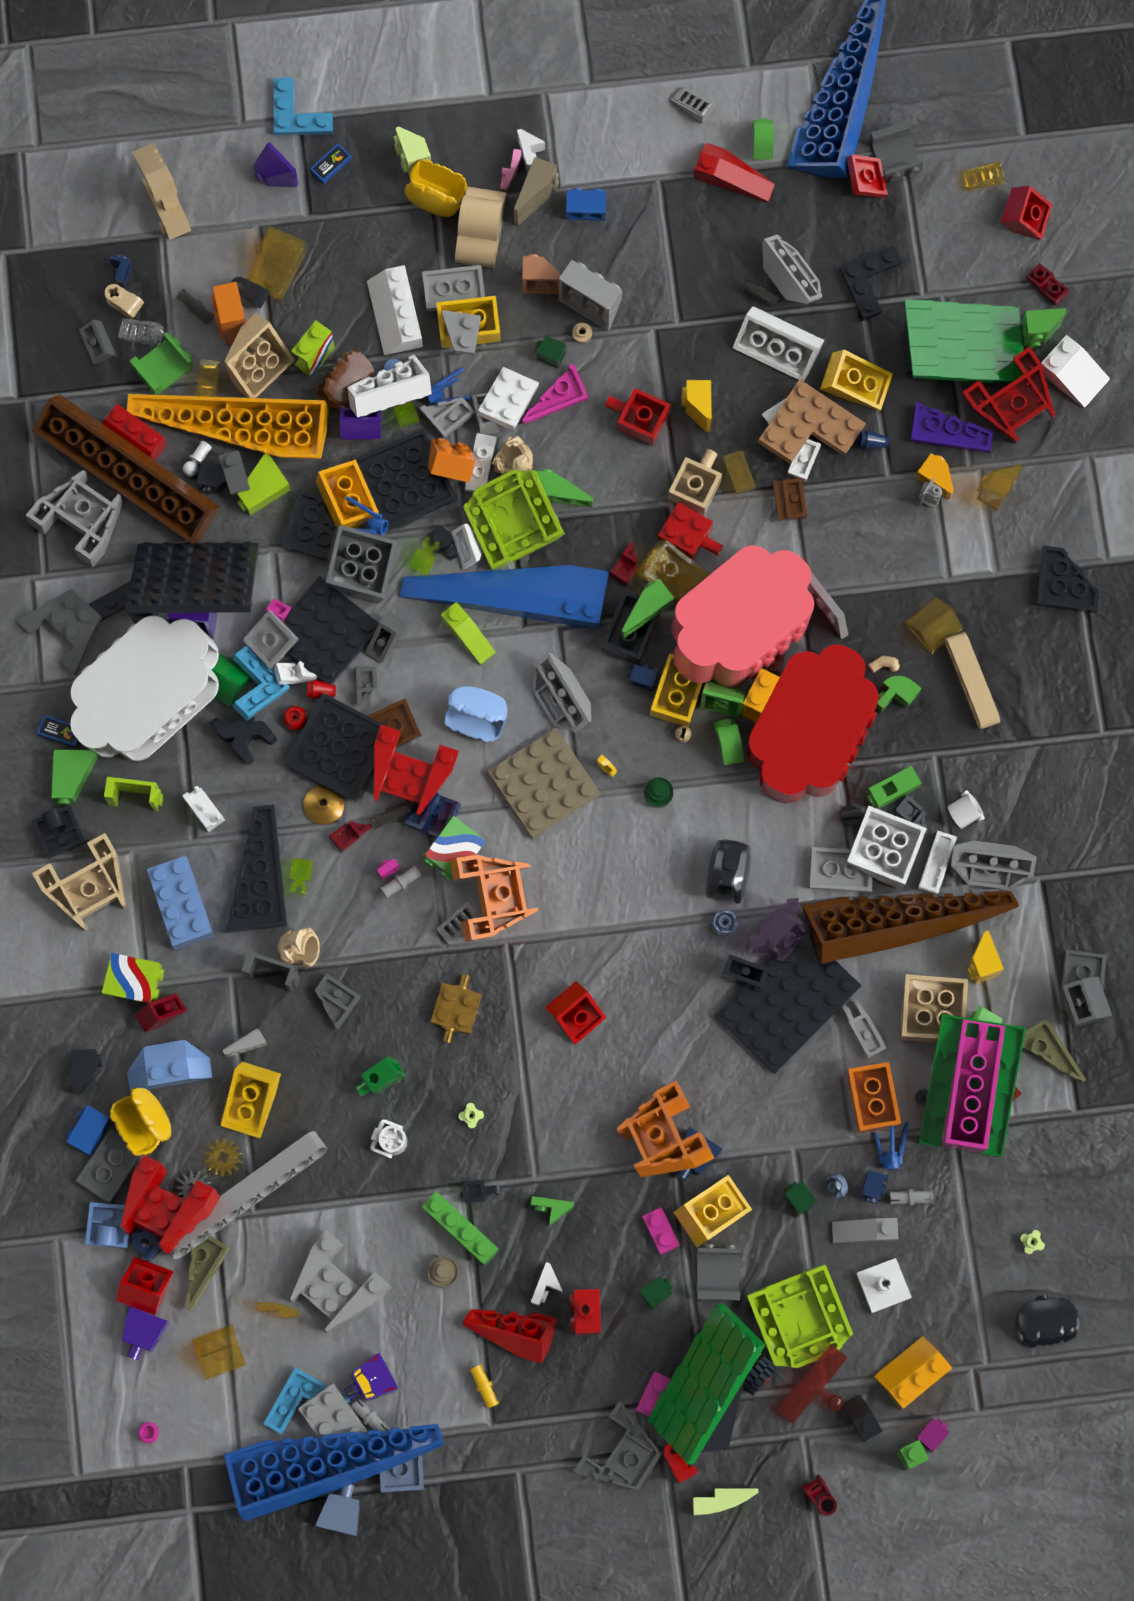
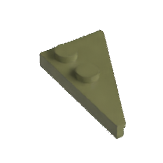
M1047 1018L1026 1030L1023 1049L1080 1084L1086 1081Z
M211 1236L191 1250L192 1261L188 1278L190 1281L189 1292L186 1299L187 1310L193 1312L230 1250L229 1246Z

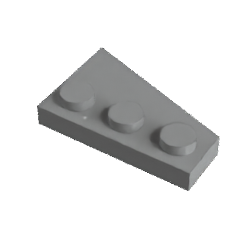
M811 572L808 591L814 597L818 607L824 612L840 638L843 639L848 636L845 615Z

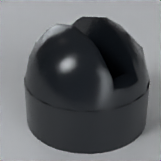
M921 1089L916 1093L915 1100L917 1104L921 1106L926 1105V1099L920 1101L919 1097L927 1095L928 1090Z

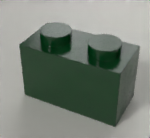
M794 1181L788 1185L782 1197L797 1218L812 1208L817 1202L803 1181L798 1184Z

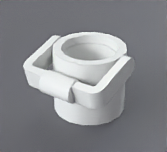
M968 790L961 794L962 798L948 806L952 818L962 829L975 820L979 823L985 819L981 807Z
M381 1120L372 1134L370 1150L388 1158L402 1153L407 1147V1137L402 1130L403 1127L387 1120ZM377 1142L380 1143V1146L384 1150V1152L375 1149Z

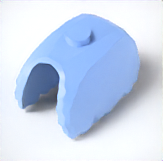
M459 687L451 692L448 696L449 709L445 714V725L454 732L459 730V733L465 734L467 737H472L473 739L480 738L485 743L493 742L500 737L507 718V705L502 697L476 687Z

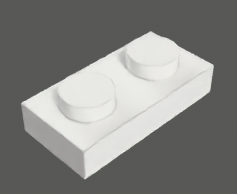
M807 439L791 463L787 475L794 478H802V481L806 482L821 444Z

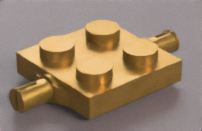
M461 974L459 985L453 986L442 982L430 1023L445 1029L442 1040L444 1043L449 1035L447 1043L451 1044L453 1032H462L470 1035L482 994L467 988L470 976L467 975L465 982H463L466 974Z

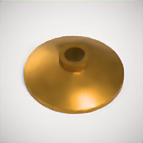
M323 785L315 786L308 791L304 798V812L316 824H331L337 821L343 813V796ZM321 800L327 801L325 806H321L319 803Z

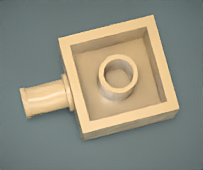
M706 449L700 463L685 457L668 492V500L675 503L679 502L704 516L722 478V473L711 469L717 453Z

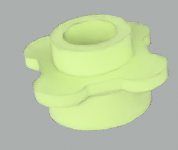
M468 1103L464 1112L459 1113V1119L465 1121L469 1128H475L479 1119L484 1117L483 1111L477 1110L473 1103Z
M1034 1230L1028 1235L1023 1234L1020 1238L1027 1254H1032L1035 1250H1043L1045 1244L1040 1239L1041 1233L1038 1230Z

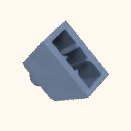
M354 1485L340 1488L339 1495L332 1493L328 1495L316 1523L317 1527L357 1536L360 1501L351 1498Z

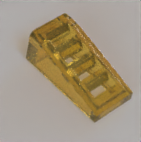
M1000 161L962 171L967 191L1006 183ZM997 170L998 177L994 178L993 171ZM985 172H989L990 179H986ZM980 173L983 180L981 182H979L977 174ZM969 175H973L974 184H971Z

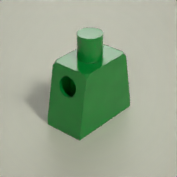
M386 1057L361 1075L364 1081L355 1087L361 1096L370 1091L378 1094L406 1077L395 1058ZM378 1076V1077H379V1080H378V1082L376 1083V1082H375V1078Z

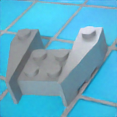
M83 470L72 477L66 484L55 488L46 497L43 496L38 499L26 514L28 523L44 535L58 518L84 535L74 548L75 553L79 559L93 568L106 552L123 504L119 494L110 502L85 485L88 478Z
M326 1230L312 1246L290 1300L295 1303L301 1295L307 1298L332 1320L324 1329L330 1333L345 1322L378 1304L391 1289V1286L377 1273L373 1272L361 1287H358L331 1263V1260L344 1245Z

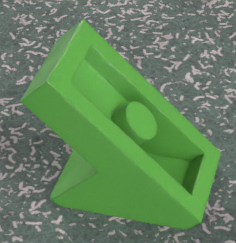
M532 1196L531 1207H535L534 1211L547 1212V1209L551 1210L549 1226L571 1211L574 1206V1202Z

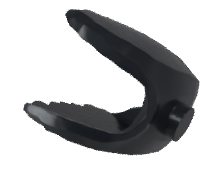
M728 839L718 840L715 843L707 874L705 888L707 898L714 896L718 886L726 885L733 889L735 903L739 904L742 901L751 864V848L749 845Z
M1041 1295L1036 1297L1035 1301L1023 1304L1016 1314L1015 1324L1018 1341H1021L1024 1346L1029 1348H1035L1037 1344L1044 1347L1046 1345L1052 1346L1053 1344L1060 1343L1061 1340L1066 1343L1077 1337V1331L1080 1327L1079 1321L1081 1318L1078 1315V1310L1066 1298H1048V1295Z

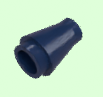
M866 429V431L860 432L858 445L863 447V449L888 448L889 436Z

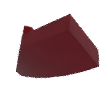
M349 821L348 824L345 823L330 834L329 839L343 853L370 831L373 826L369 823L365 825Z

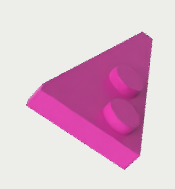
M574 363L541 396L538 403L529 409L522 419L524 425L588 400V395Z

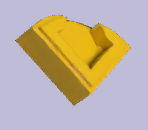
M601 755L597 759V766L610 777L617 773L616 768L606 757Z

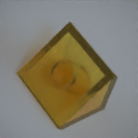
M938 598L934 599L905 622L930 653H933L943 645L945 638L954 636L963 629L953 608Z
M233 1325L192 1339L197 1360L206 1380L246 1365Z

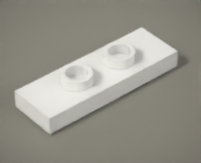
M477 433L473 449L476 462L470 482H466L465 492L474 493L477 488L488 482L497 437Z
M937 831L918 889L938 895L957 839L956 836Z

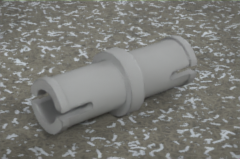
M414 865L401 875L397 874L394 876L395 879L380 887V890L388 899L399 890L406 889L407 885L421 877V874Z
M909 1189V1191L901 1192L890 1191L891 1205L910 1204V1206H914V1204L921 1203L933 1204V1190L914 1191Z
M361 1398L351 1406L364 1420L363 1423L369 1425L373 1430L387 1431L390 1429L377 1416L378 1413L375 1410L372 1411Z

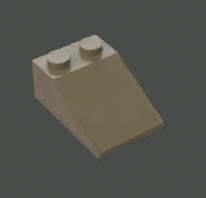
M534 157L514 208V225L519 226L551 197L552 191L556 192L559 185L557 164Z

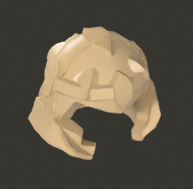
M518 435L515 437L509 436L492 461V464L495 466L494 472L506 474L512 470H532L533 454Z
M310 927L296 931L288 930L281 936L277 944V952L280 955L281 961L288 964L302 963L305 970L314 965L320 952V943L315 932Z

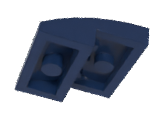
M437 793L420 816H416L419 805L413 803L404 824L437 838L447 825L445 824L450 816L456 817L461 804Z

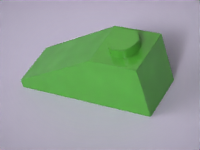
M548 469L536 470L550 502L593 507V497L557 473H553V471Z
M660 579L656 582L651 581L644 587L645 590H643L622 629V636L624 638L674 604V597Z

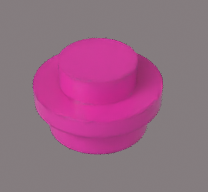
M145 1422L138 1429V1437L144 1443H153L159 1437V1428L152 1422Z

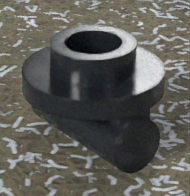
M853 805L844 806L839 812L841 822L848 826L855 825L861 816L860 808H856Z

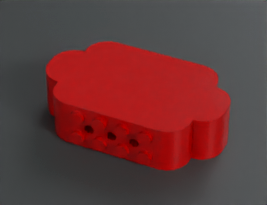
M831 645L825 648L820 655L803 651L789 659L750 734L747 746V757L755 768L761 770L760 786L768 797L780 803L790 804L799 801L805 793L814 797L826 796L834 791L839 781H844L850 768L848 763L853 764L859 750L856 747L857 745L862 746L868 733L866 728L871 729L877 715L874 711L878 703V691L871 681L864 678L865 663L856 651L843 645Z

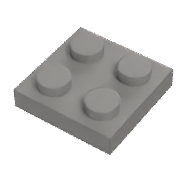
M268 611L243 639L269 668H273L298 640L273 611Z

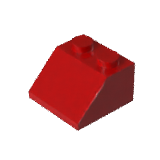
M1031 186L1012 187L1001 223L1014 233L1042 240L1053 204Z
M577 981L545 1007L555 1023L575 1045L606 1019V1016L589 992Z
M134 1257L120 1281L116 1301L156 1315L163 1302L174 1271Z

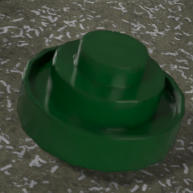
M655 777L646 783L644 798L650 806L663 808L672 801L674 795L673 787L667 779Z

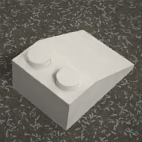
M1067 335L1041 363L1045 378L1083 408L1089 404L1110 379L1088 353Z

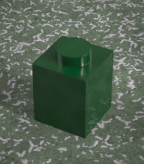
M545 335L543 340H539L536 345L537 359L555 368H559L567 352V345Z
M659 1276L639 1293L651 1310H653L673 1294L671 1291L673 1286L667 1278L662 1279Z

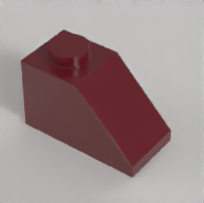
M176 993L148 1003L135 1014V1017L146 1033L167 1024L184 1014L187 1009Z

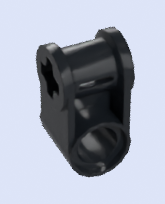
M235 277L231 281V283H243L245 288L239 290L240 296L260 309L271 292L243 277Z

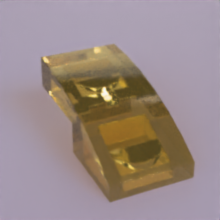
M200 360L196 396H217L218 378L221 368L220 361Z
M256 1302L258 1312L278 1311L280 1319L302 1317L300 1311L287 1305L273 1302Z

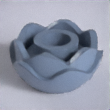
M720 910L715 913L712 919V927L720 935L732 934L738 925L737 918L730 910Z
M831 1174L827 1178L829 1182L827 1190L832 1194L831 1198L839 1200L848 1191L847 1181L840 1174Z

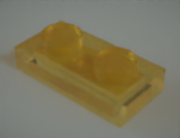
M743 451L723 456L736 495L755 489L756 486Z

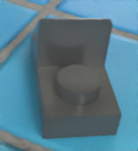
M239 450L219 456L230 494L233 495L250 490Z

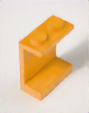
M761 668L743 702L740 716L756 723L780 677Z

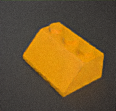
M356 460L318 472L316 483L336 528L339 525L357 528L373 517L346 500L347 496L375 513H379Z
M922 1336L879 1371L874 1378L900 1410H902L950 1371L952 1367L941 1353Z

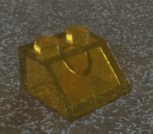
M1018 464L992 470L989 475L985 474L976 490L979 492L977 499L998 511L1016 483L1023 466Z

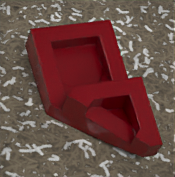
M633 542L628 545L609 574L610 577L625 586L638 569V558L635 555Z

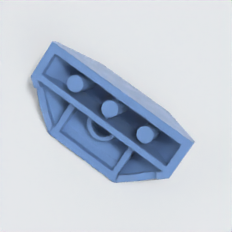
M186 1040L143 1047L127 1071L130 1090L135 1088L151 1090L213 1079L210 1058Z

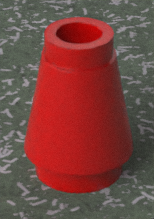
M314 679L313 681H307L306 697H311V700L320 699L323 693L330 697L336 696V685Z

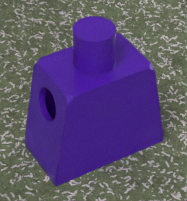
M129 1307L122 1341L131 1344L127 1357L138 1361L143 1349L152 1352L168 1327L169 1321Z

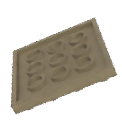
M557 728L549 731L488 771V774L532 839L601 796L600 791Z

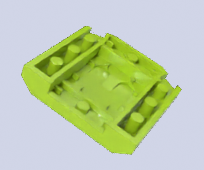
M512 470L477 488L468 503H465L463 506L492 570L505 567L558 540L565 534L535 470Z
M826 1264L811 1268L747 1295L771 1360L775 1366L802 1367L838 1352L848 1338L853 1335Z

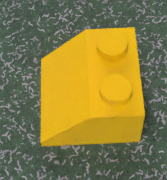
M687 380L686 387H682V406L686 407V414L706 432H710L712 419L711 380Z
M989 930L985 931L981 936L968 964V976L970 980H974L975 984L998 977L1004 970Z

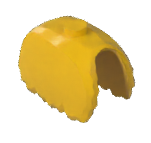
M420 159L416 164H413L410 171L411 182L406 184L404 189L406 197L417 207L443 217L454 215L461 205L459 203L467 189L466 179L462 174L454 173L445 166L433 164L431 160Z
M145 1088L131 1089V1096L124 1097L112 1105L110 1118L115 1122L119 1135L127 1143L126 1147L135 1156L151 1154L160 1141H167L171 1137L170 1122L161 1104L149 1090Z

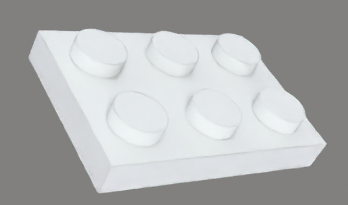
M503 367L481 404L477 415L514 431L538 389L539 383Z

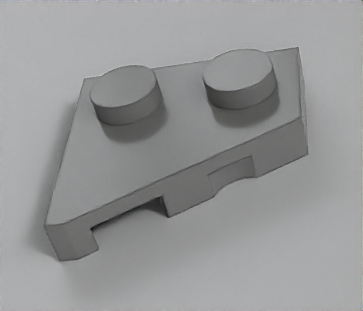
M443 310L442 316L454 352L474 356L481 316Z
M463 397L449 402H438L437 405L420 407L422 414L444 439L475 415V411Z

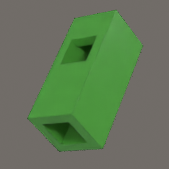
M910 766L870 787L866 798L871 807L875 806L876 809H881L917 790L922 783L913 767Z
M920 1440L895 1451L905 1471L929 1460Z

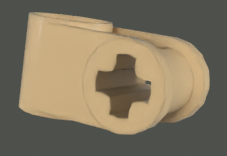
M111 284L105 289L107 303L129 319H133L144 304L142 299L119 285Z

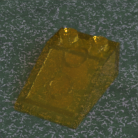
M269 226L260 244L248 280L271 291L269 296L282 301L307 252L306 241Z
M658 540L636 571L648 583L651 581L656 582L660 579L676 602H679L681 598L709 576L706 571L667 540Z

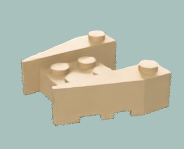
M152 143L133 151L132 154L144 177L142 179L143 184L161 221L158 225L162 234L166 233L169 240L190 232V225L176 194L178 191L166 164L163 163V159L159 155L155 144Z
M106 833L87 843L97 861L65 879L60 880L51 863L32 873L42 892L84 931L88 929L82 919L111 902L119 899L124 910L127 908L118 855Z

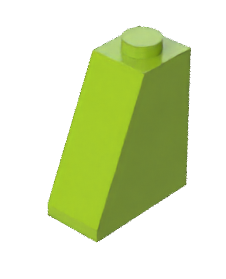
M265 453L248 477L250 490L238 493L239 501L237 503L243 512L247 510L249 515H252L291 490L289 483L269 454Z

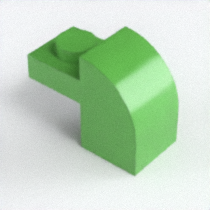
M766 118L753 120V159L773 160L774 122Z
M904 676L890 677L883 682L882 689L886 693L882 691L878 695L876 709L881 713L894 698L907 708L918 696L921 687Z
M734 718L714 722V729L719 741L720 754L724 765L744 762L741 737Z

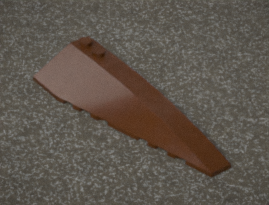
M1012 891L984 892L983 895L969 892L965 893V896H953V893H944V897H934V894L899 895V898L880 896V899H868V896L859 897V900H849V897H840L802 905L813 945L821 963L920 942L971 926L1019 907V903Z

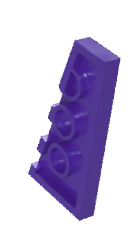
M916 401L910 442L990 453L993 431L970 422H963L955 416H948L937 409L928 408Z

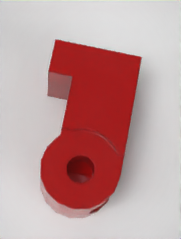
M669 1443L665 1446L664 1457L679 1484L698 1474L694 1465L688 1467L687 1463Z

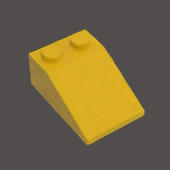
M840 350L832 353L820 389L835 397L880 411L893 374L846 350Z
M241 1062L234 1070L221 1126L261 1138L277 1092L281 1074Z
M727 1175L673 1213L696 1247H699L752 1209L730 1176Z

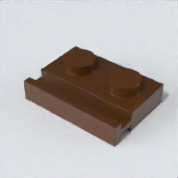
M802 478L778 482L773 481L778 522L781 520L806 519L807 510Z

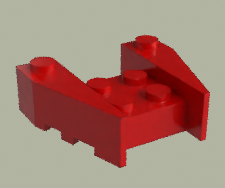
M1031 347L1013 357L1012 362L1022 376L990 397L980 381L962 392L963 397L973 412L1015 444L1019 442V438L1014 431L1046 410L1051 419L1055 418V411L1042 364Z
M381 725L374 744V802H378L380 793L383 792L418 804L416 816H420L453 773L459 751L439 745L434 763L430 764L395 752L401 731Z
M143 1155L132 1175L120 1226L128 1236H130L136 1226L161 1238L158 1245L165 1254H169L185 1235L190 1234L195 1230V1226L210 1216L220 1196L215 1188L196 1180L186 1199L160 1188L159 1186L167 1174L166 1169L162 1163Z

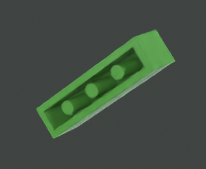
M437 1191L422 1206V1209L483 1266L499 1251L489 1239Z

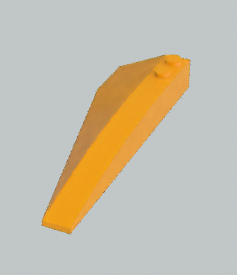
M128 394L127 411L135 417L280 458L321 459L328 427L329 407L324 400Z

